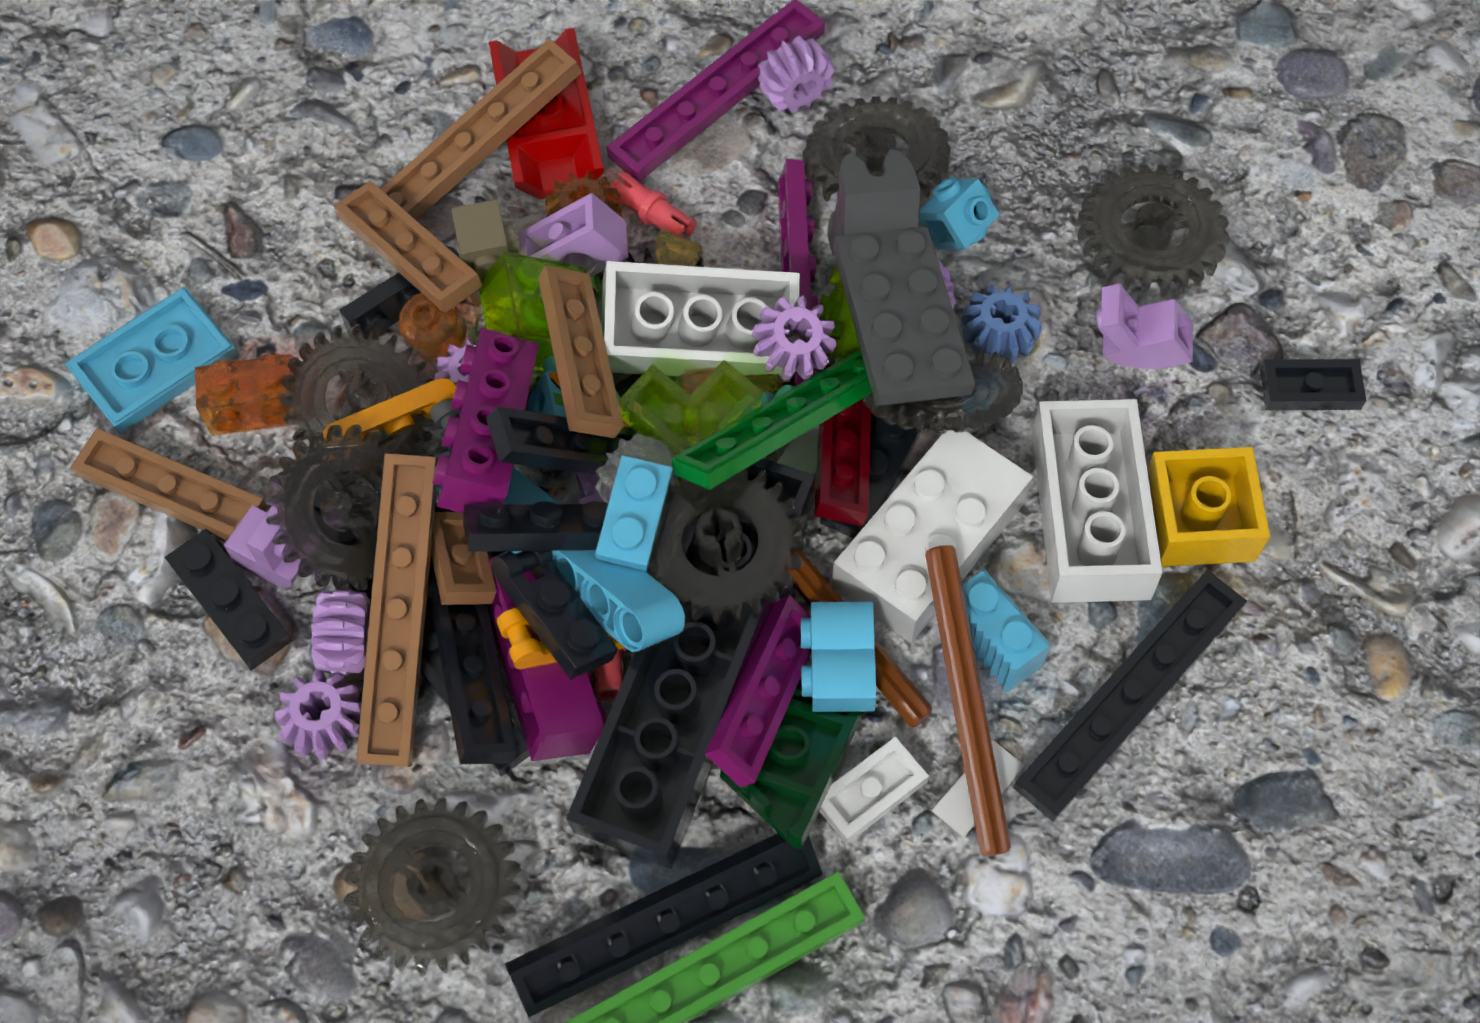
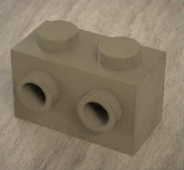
M498 199L451 208L461 260L478 274L482 284L480 289L471 294L473 306L484 303L498 304L506 299L518 297L515 279L524 277L523 271L520 269V258L513 224L503 225Z

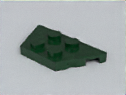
M802 687L795 689L755 783L739 787L721 769L720 778L793 848L801 850L865 711L812 712V697H802Z

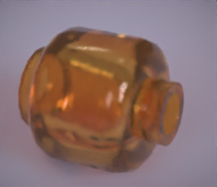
M419 293L410 298L400 311L398 324L402 337L419 355L427 359L437 360V357H449V343L461 348L466 339L467 324L465 317L456 306L443 313L425 295Z

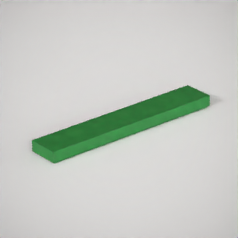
M861 350L854 352L671 458L673 475L711 490L871 394L872 390Z

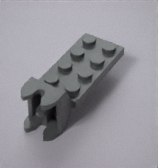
M889 149L882 166L884 175L876 177L868 173L865 162L854 153L847 154L842 159L840 165V189L835 211H833L829 219L827 235L832 255H835L875 405L880 406L972 395L976 383L928 227L918 228L920 185L913 165L904 154L897 150Z

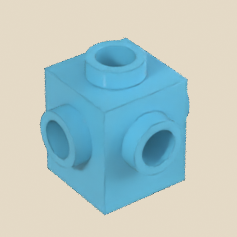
M952 177L944 180L933 190L934 196L919 210V221L923 227H928L931 240L937 250H966L970 245L984 238L988 233L987 228L1000 216L991 200L989 190L978 178L957 179Z

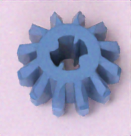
M992 283L986 289L985 294L975 292L970 299L969 306H966L962 314L961 322L964 326L962 333L964 342L974 343L972 348L974 356L985 352L990 354L991 364L997 361L999 356H1004L1010 364L1017 359L1018 353L1028 356L1033 349L1034 342L1040 337L1042 329L1041 322L1039 321L1041 314L1039 305L1029 304L1030 297L1028 291L1019 295L1013 294L1014 291L1011 283L1001 292Z

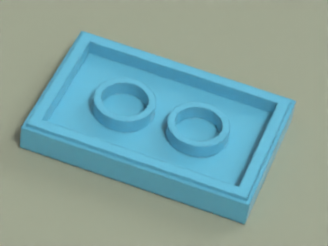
M182 287L67 361L65 365L120 435L239 356L234 345L189 291Z

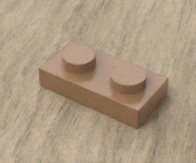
M435 512L431 557L442 605L492 604L497 591L487 551L468 552L463 527V513Z

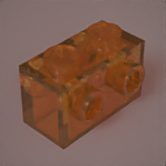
M266 354L257 359L235 362L220 360L211 365L195 367L196 409L211 436L307 423L304 381L292 354Z

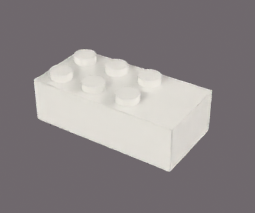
M607 261L602 280L601 328L611 372L789 382L790 380L784 381L782 378L783 368L778 365L773 371L766 372L764 366L769 356H754L753 349L760 341L752 336V330L755 324L762 323L759 317L761 311L765 307L775 309V304L779 298L784 296L791 306L794 307L799 297V273ZM794 333L790 338H786L794 344L799 339V336Z
M1137 399L1039 401L1032 428V439L1051 603L1151 600L1162 576V566Z
M952 422L833 564L832 588L852 602L873 601L874 618L911 644L936 614L925 556L926 551L936 546L952 545L956 549L962 581L1025 504L1033 476Z

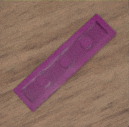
M790 595L775 601L705 752V755L739 787L755 783L802 676L801 665H806L811 655V648L801 649V618H811V616Z

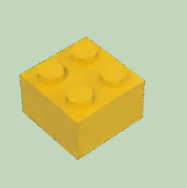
M1253 447L1154 452L1147 467L1161 566L1256 562L1270 538V532Z

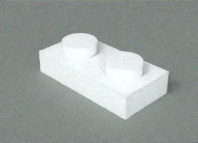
M895 736L830 786L819 812L844 843L848 844L928 782L929 775Z

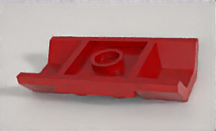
M575 28L565 29L554 43L577 62L582 73L506 140L515 188L539 200L584 193L604 173ZM497 40L489 41L496 85L538 48L516 52Z

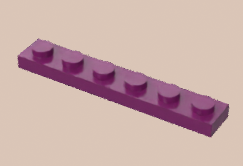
M798 0L790 1L606 146L608 158L624 172H628L634 179L640 182L759 87L758 77L760 70L758 65L762 61L768 60L767 51H776L781 47L782 41L789 44L797 36H800L804 41L812 38L816 41L825 34V21Z
M786 159L777 185L781 272L799 273V297L804 295L806 309L812 311L818 305L817 294H811L810 284L815 279L816 257L815 255H809L808 245L812 243L814 219L807 216L806 207L810 205L812 181L811 179H805L804 160ZM813 367V374L811 375V377L815 376V368H814V367ZM795 371L791 380L786 382V385L795 387L808 379L803 380L798 372Z

